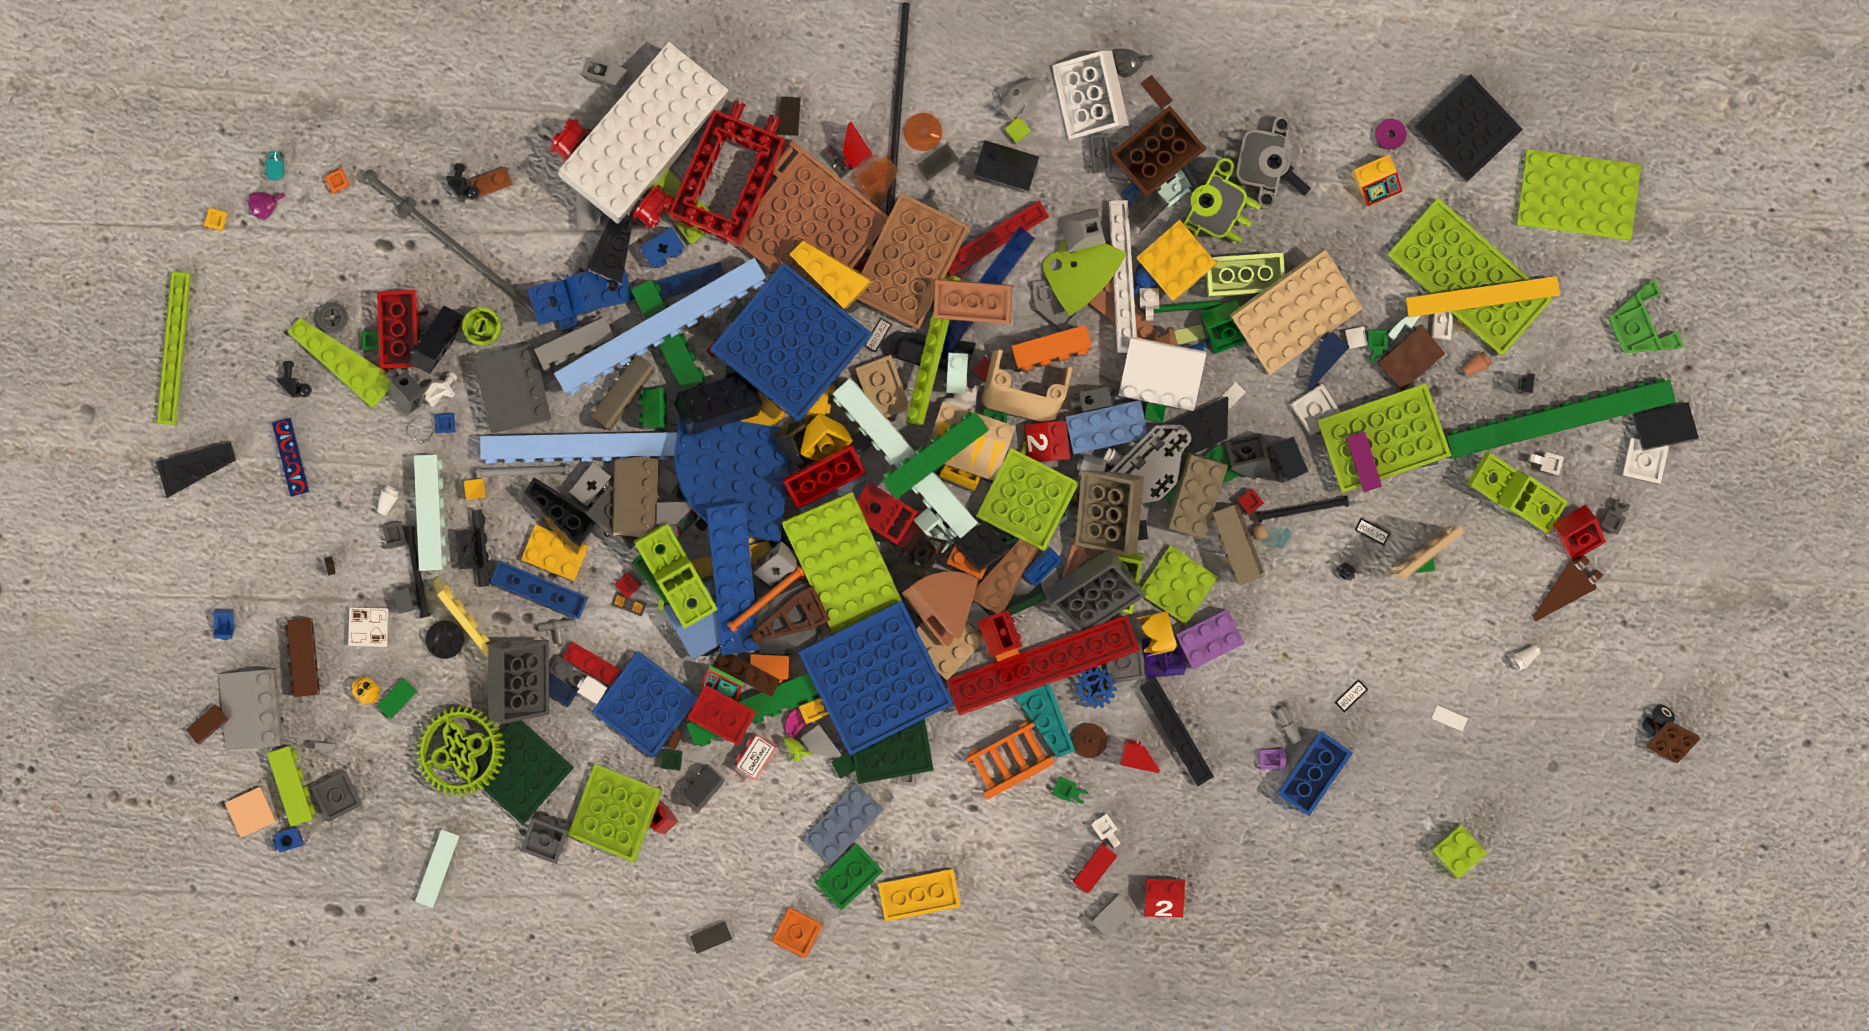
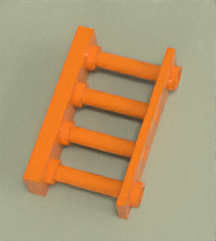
M1026 721L1018 726L1019 730L980 751L976 748L967 753L966 761L973 760L987 786L985 787L987 791L983 792L987 800L1055 764L1051 756L1047 758L1043 754L1030 730V728L1035 726L1033 722L1029 724ZM1021 733H1024L1037 757V764L1032 767L1029 764L1027 765L1013 739ZM1004 742H1007L1020 766V773L1015 776L1012 773L1010 774L996 748ZM990 751L1003 775L1002 779L1004 782L998 785L995 782L993 783L979 757Z

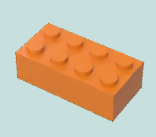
M1086 325L1011 346L1017 370H1022V373L1033 370V366L1040 364V367L1051 365L1052 360L1058 359L1059 362L1069 360L1071 358L1070 355L1077 354V357L1086 355L1092 348Z

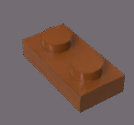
M506 167L470 180L471 185L476 186L480 191L478 198L513 186Z

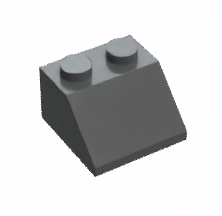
M710 765L707 767L702 766L696 773L698 778L695 782L690 781L684 788L686 791L684 796L698 810H701L727 780Z

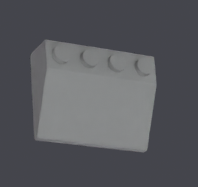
M277 669L219 674L222 712L228 719L223 724L225 750L283 746Z

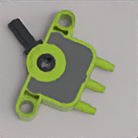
M1223 157L1218 160L1207 182L1204 179H1200L1191 162L1181 169L1191 185L1189 189L1192 192V209L1184 224L1193 231L1195 237L1201 229L1214 237H1227L1240 244L1243 239L1231 231L1234 223L1238 221L1250 227L1252 221L1240 213L1245 204L1257 210L1261 208V204L1248 197L1241 186L1228 180L1234 169V164L1230 158ZM1223 161H1228L1231 165V168L1226 172L1222 171L1219 167ZM1204 195L1212 198L1209 205L1207 203L1202 204L1201 201H1203Z

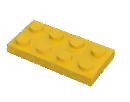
M954 869L878 883L885 922L961 907Z

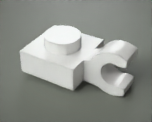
M1140 288V309H1146V321H1153V309H1159V288Z
M1544 452L1543 457L1529 454L1527 461L1541 465L1539 471L1559 476L1564 457Z
M1107 814L1091 824L1101 840L1107 837L1114 848L1121 844L1113 833L1117 828Z

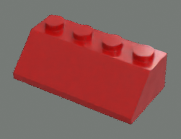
M850 444L783 479V482L799 509L866 474V471L853 446Z

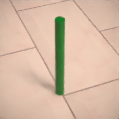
M1213 300L1159 305V309H1153V313L1210 309L1220 306L1221 301Z

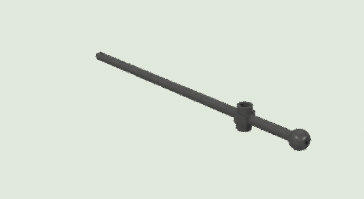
M367 170L362 176L363 181L368 185L373 184L398 204L397 212L404 218L408 214L413 216L534 314L532 303L418 212L414 208L417 204L414 199L409 196L406 200L402 199L377 179L375 171Z

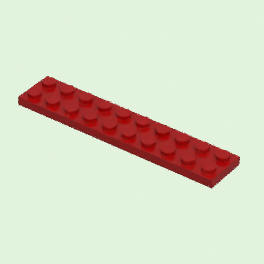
M1127 615L955 676L948 679L947 684L958 715L961 716L1140 651L1129 619Z

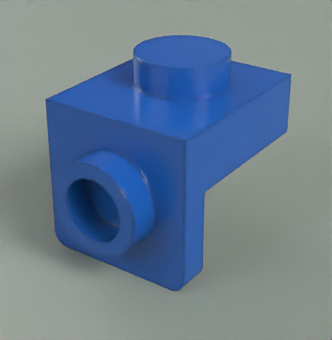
M234 609L214 610L215 630L213 638H219L220 640L233 638L235 632Z

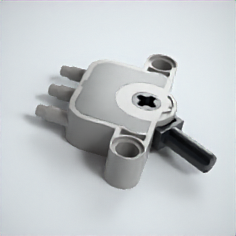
M1278 116L1274 120L1271 132L1250 130L1247 133L1228 131V137L1242 140L1240 151L1224 150V156L1238 159L1236 170L1232 171L1230 177L1236 178L1237 182L1243 186L1259 189L1257 202L1261 204L1262 209H1269L1274 205L1279 181H1287L1302 196H1305L1311 189L1292 171L1294 167L1290 165V157L1286 151L1291 122L1286 116ZM1277 121H1284L1286 129H1278L1276 126ZM1269 159H1277L1278 166H1270L1271 161ZM1222 168L1221 170L1224 171V172H1226V171H1228L1229 169H1223V168ZM1268 195L1271 198V204H1263L1261 197Z

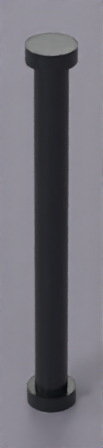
M1346 495L1340 499L1262 513L1257 511L1256 515L1258 523H1261L1262 520L1339 506L1349 507V501Z
M415 526L404 527L403 530L404 532L406 531L420 609L419 618L430 617L431 615L427 610L421 571H419V559L413 531Z

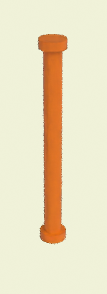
M798 565L794 572L733 622H728L729 628L736 632L737 627L798 577H803L805 575L803 569Z

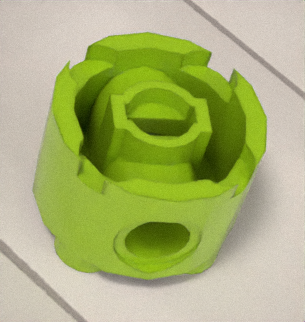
M478 307L466 314L463 319L462 329L465 337L477 346L486 347L495 344L502 335L503 325L497 313L489 308Z

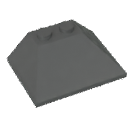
M797 578L756 612L755 628L762 624L793 595L810 587L808 579ZM760 579L755 603L780 582L769 586ZM799 605L795 606L788 613V618L793 624L806 620V616ZM779 617L771 623V627L775 632L787 627L783 617ZM817 627L763 640L758 643L760 648L759 654L799 655V651L817 643Z

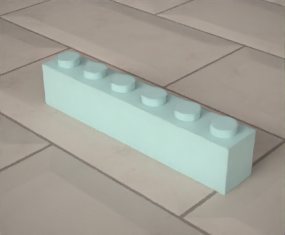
M439 455L414 456L419 571L444 570V566H447V554H444L443 547H446V535H443L442 529L446 526L445 516H442L445 500L444 497H441V489H444V480L440 478V470H443V460L439 459Z

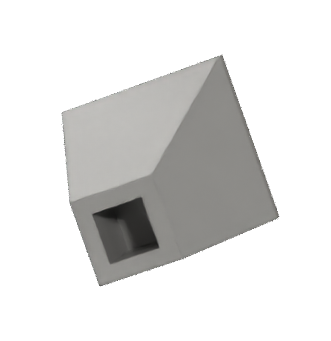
M1098 209L1060 218L1069 253L1106 243Z

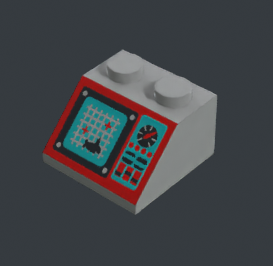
M688 502L657 503V527L667 522L675 537H679L698 519V515Z

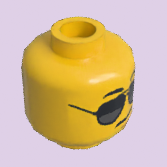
M361 676L351 686L352 695L363 705L374 704L380 697L378 695L380 687L371 677Z

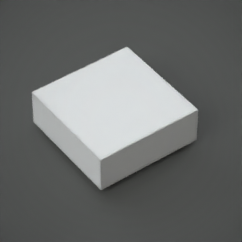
M1364 326L1345 330L1348 349L1368 345Z

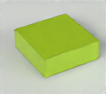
M1020 117L1004 129L1016 144L1031 133V130Z

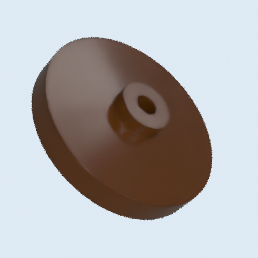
M1087 723L1076 729L1073 734L1072 743L1079 755L1086 758H1094L1105 750L1107 737L1101 727L1096 724Z

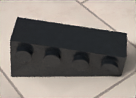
M535 477L523 493L522 501L578 555L597 525L585 514L588 510Z

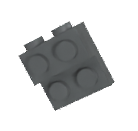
M535 812L529 824L521 851L557 864L571 825L567 824L568 822L563 818H550L547 812Z

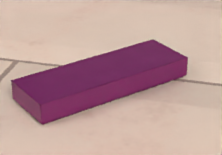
M1366 432L1346 437L1363 493L1382 487Z

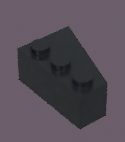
M443 305L434 321L429 325L426 333L419 339L418 345L415 344L412 348L410 364L430 374L453 344L464 316Z

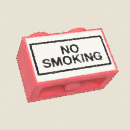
M758 734L755 737L751 736L746 743L747 750L745 753L740 752L735 760L738 763L736 768L753 779L757 778L776 748L775 745Z

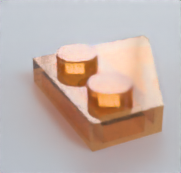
M887 155L856 178L875 206L879 207L899 170Z

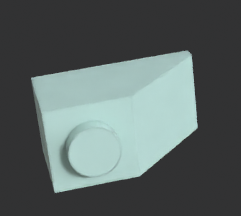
M949 353L946 393L966 394L968 354Z
M929 508L914 519L915 523L942 553L957 541Z

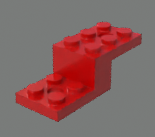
M868 482L857 500L868 526L931 566L940 550L931 540L926 545L919 542L920 535L925 533L915 523L914 519L920 513L898 499L895 500L893 496ZM872 503L880 504L881 510L879 513L873 514L870 512V505Z

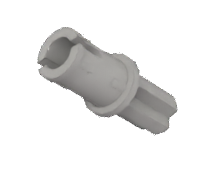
M1283 706L1277 709L1276 714L1283 725L1282 730L1285 729L1291 744L1301 741L1303 738L1300 736L1295 726L1296 722H1293L1287 708Z

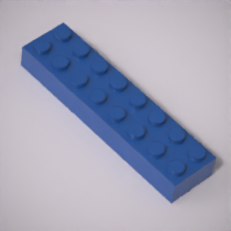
M502 561L498 562L490 581L494 585L577 619H580L589 598Z

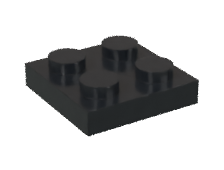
M986 521L955 542V546L978 572H981L1009 552V547Z

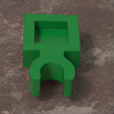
M1387 329L1367 330V349L1373 350L1370 355L1371 363H1375L1374 359L1377 355L1382 358L1384 356L1382 350L1388 349Z
M1059 776L1052 794L1069 802L1074 797L1078 803L1084 804V801L1079 799V794H1088L1085 789L1076 790L1077 783Z

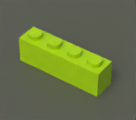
M288 746L267 753L290 827L315 819L316 809L313 803L310 804L308 798L311 794L308 785H304L302 779L305 778L302 767H299L297 763L299 759L297 750L293 749L292 746Z

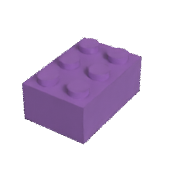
M1228 609L1175 634L1191 669H1195L1245 644Z

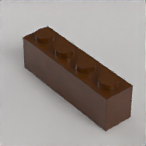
M313 618L287 620L288 624L285 625V634L289 636L287 654L291 655V663L288 664L289 674L293 676V682H290L291 693H294V697L320 695Z

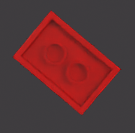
M705 685L687 719L739 746L756 711Z

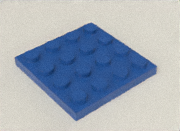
M638 651L592 712L651 758H654L694 706L699 696L642 652Z

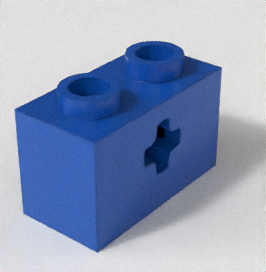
M670 227L641 246L640 250L652 268L657 267L659 269L667 264L666 260L670 257L676 258L683 253L682 249L685 247L673 228ZM661 245H663L664 247L668 246V248L666 249L667 253L664 254L663 252H658L661 250Z

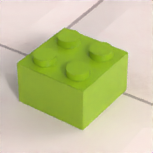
M1458 824L1431 848L1433 853L1457 879L1462 877L1487 854L1462 824Z

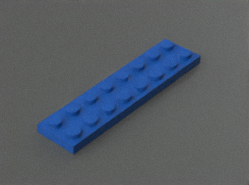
M738 501L706 506L715 603L718 609L716 613L721 655L760 650L759 644L754 643L749 633L750 630L755 628L756 613L737 627L736 632H733L727 625L728 622H733L755 604L745 502Z

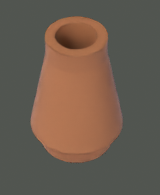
M1483 351L1482 353L1478 352L1462 368L1469 377L1488 369V366L1492 363Z

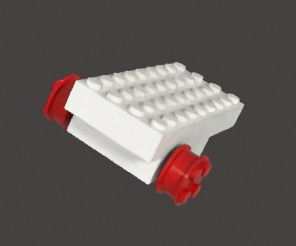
M668 42L593 131L582 127L577 118L574 120L570 118L563 126L565 129L561 134L558 132L553 137L550 151L558 153L563 157L564 162L559 169L558 176L617 224L626 214L630 215L637 207L632 218L641 220L646 224L645 228L647 230L650 228L655 229L661 221L659 220L661 216L668 214L674 202V196L665 194L660 190L661 186L659 184L655 186L656 183L690 145L691 138L712 115L713 111L724 101L729 90Z

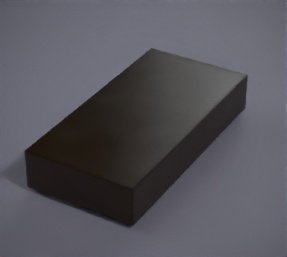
M781 97L779 135L798 136L800 97Z

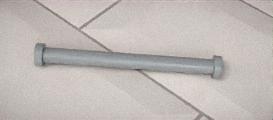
M565 464V466L487 469L477 467L476 473L477 478H481L482 476L564 473L569 475L570 470L569 464Z

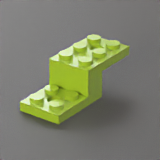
M1488 451L1483 455L1467 485L1505 510L1519 515L1546 534L1550 533L1553 523L1558 520L1568 503L1567 500L1531 476L1514 469ZM1494 473V479L1489 481L1490 474ZM1546 504L1545 511L1541 513V507Z
M667 522L633 541L684 629L718 610ZM658 544L665 545V549L661 553L655 552V547ZM695 598L696 604L688 607L686 605L687 600Z

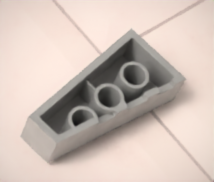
M598 316L590 320L591 323L586 326L583 324L579 325L571 333H563L551 342L547 341L540 344L534 351L543 369L549 372L616 338L607 319Z

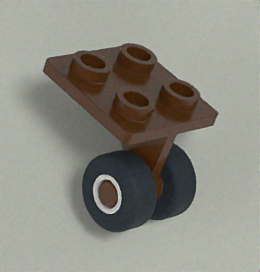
M1659 704L1652 711L1654 718L1646 717L1642 723L1643 729L1653 737L1647 744V748L1675 763H1679L1700 740V737L1673 723L1675 715L1672 710L1665 705Z

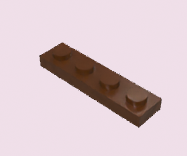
M720 652L713 665L771 697L780 682V679L733 654L722 656Z

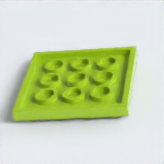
M1010 448L976 517L1045 551L1079 482Z
M594 763L568 836L636 863L663 790Z

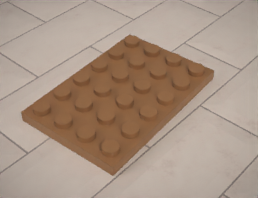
M901 192L861 274L874 280V282L857 299L919 329L935 298V280L945 278L970 226Z

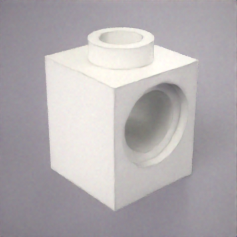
M591 676L582 677L577 685L580 688L578 693L596 704L600 702L608 689L607 686Z

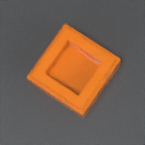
M342 168L324 176L332 194L350 186Z

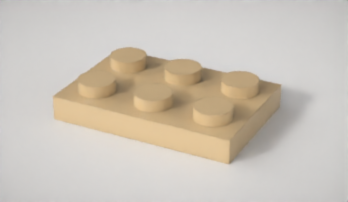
M891 355L855 368L864 393L884 414L883 416L888 418L909 409L910 404Z

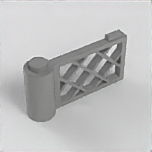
M576 192L577 231L604 230L606 226H600V218L605 213L602 212L600 214L599 208L579 192ZM636 219L633 220V223L635 222L637 225H632V230L646 229L645 225H641Z

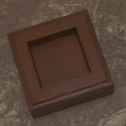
M675 729L668 748L673 750L677 748L683 734L682 731Z

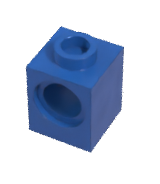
M299 827L274 834L273 845L276 850H279V853L304 845ZM285 835L290 836L292 839V843L289 846L283 843Z

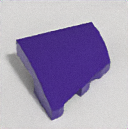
M1147 638L1142 639L1143 651L1150 644ZM1175 648L1174 651L1152 656L1149 655L1154 653L1143 652L1146 678L1185 674L1186 665L1182 650Z

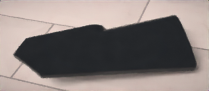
M896 331L882 341L881 347L885 355H891L894 358L920 366L927 335ZM945 338L937 369L948 373L949 353L968 354V371L976 343Z

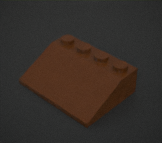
M1169 105L1110 153L1121 171L1148 197L1204 152L1206 147Z

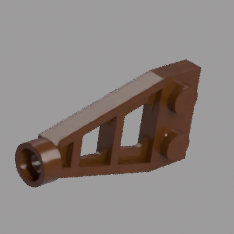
M810 586L793 595L762 624L750 630L749 633L754 643L758 644L763 640L814 629L830 619L814 587ZM799 605L806 616V620L793 624L788 618V613L795 606ZM783 617L787 627L777 632L773 631L771 623L777 618Z

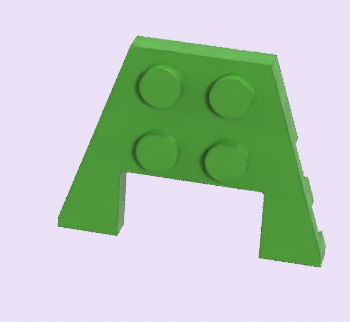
M1655 278L1650 280L1608 318L1623 354L1681 349L1684 347L1678 331L1659 339L1643 302L1661 295Z

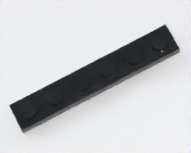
M1156 677L1139 687L1197 787L1212 779L1214 776Z

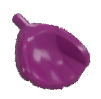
M266 192L250 194L248 206L251 213L258 219L266 220L275 210L277 201L285 197V193L282 192L275 197Z

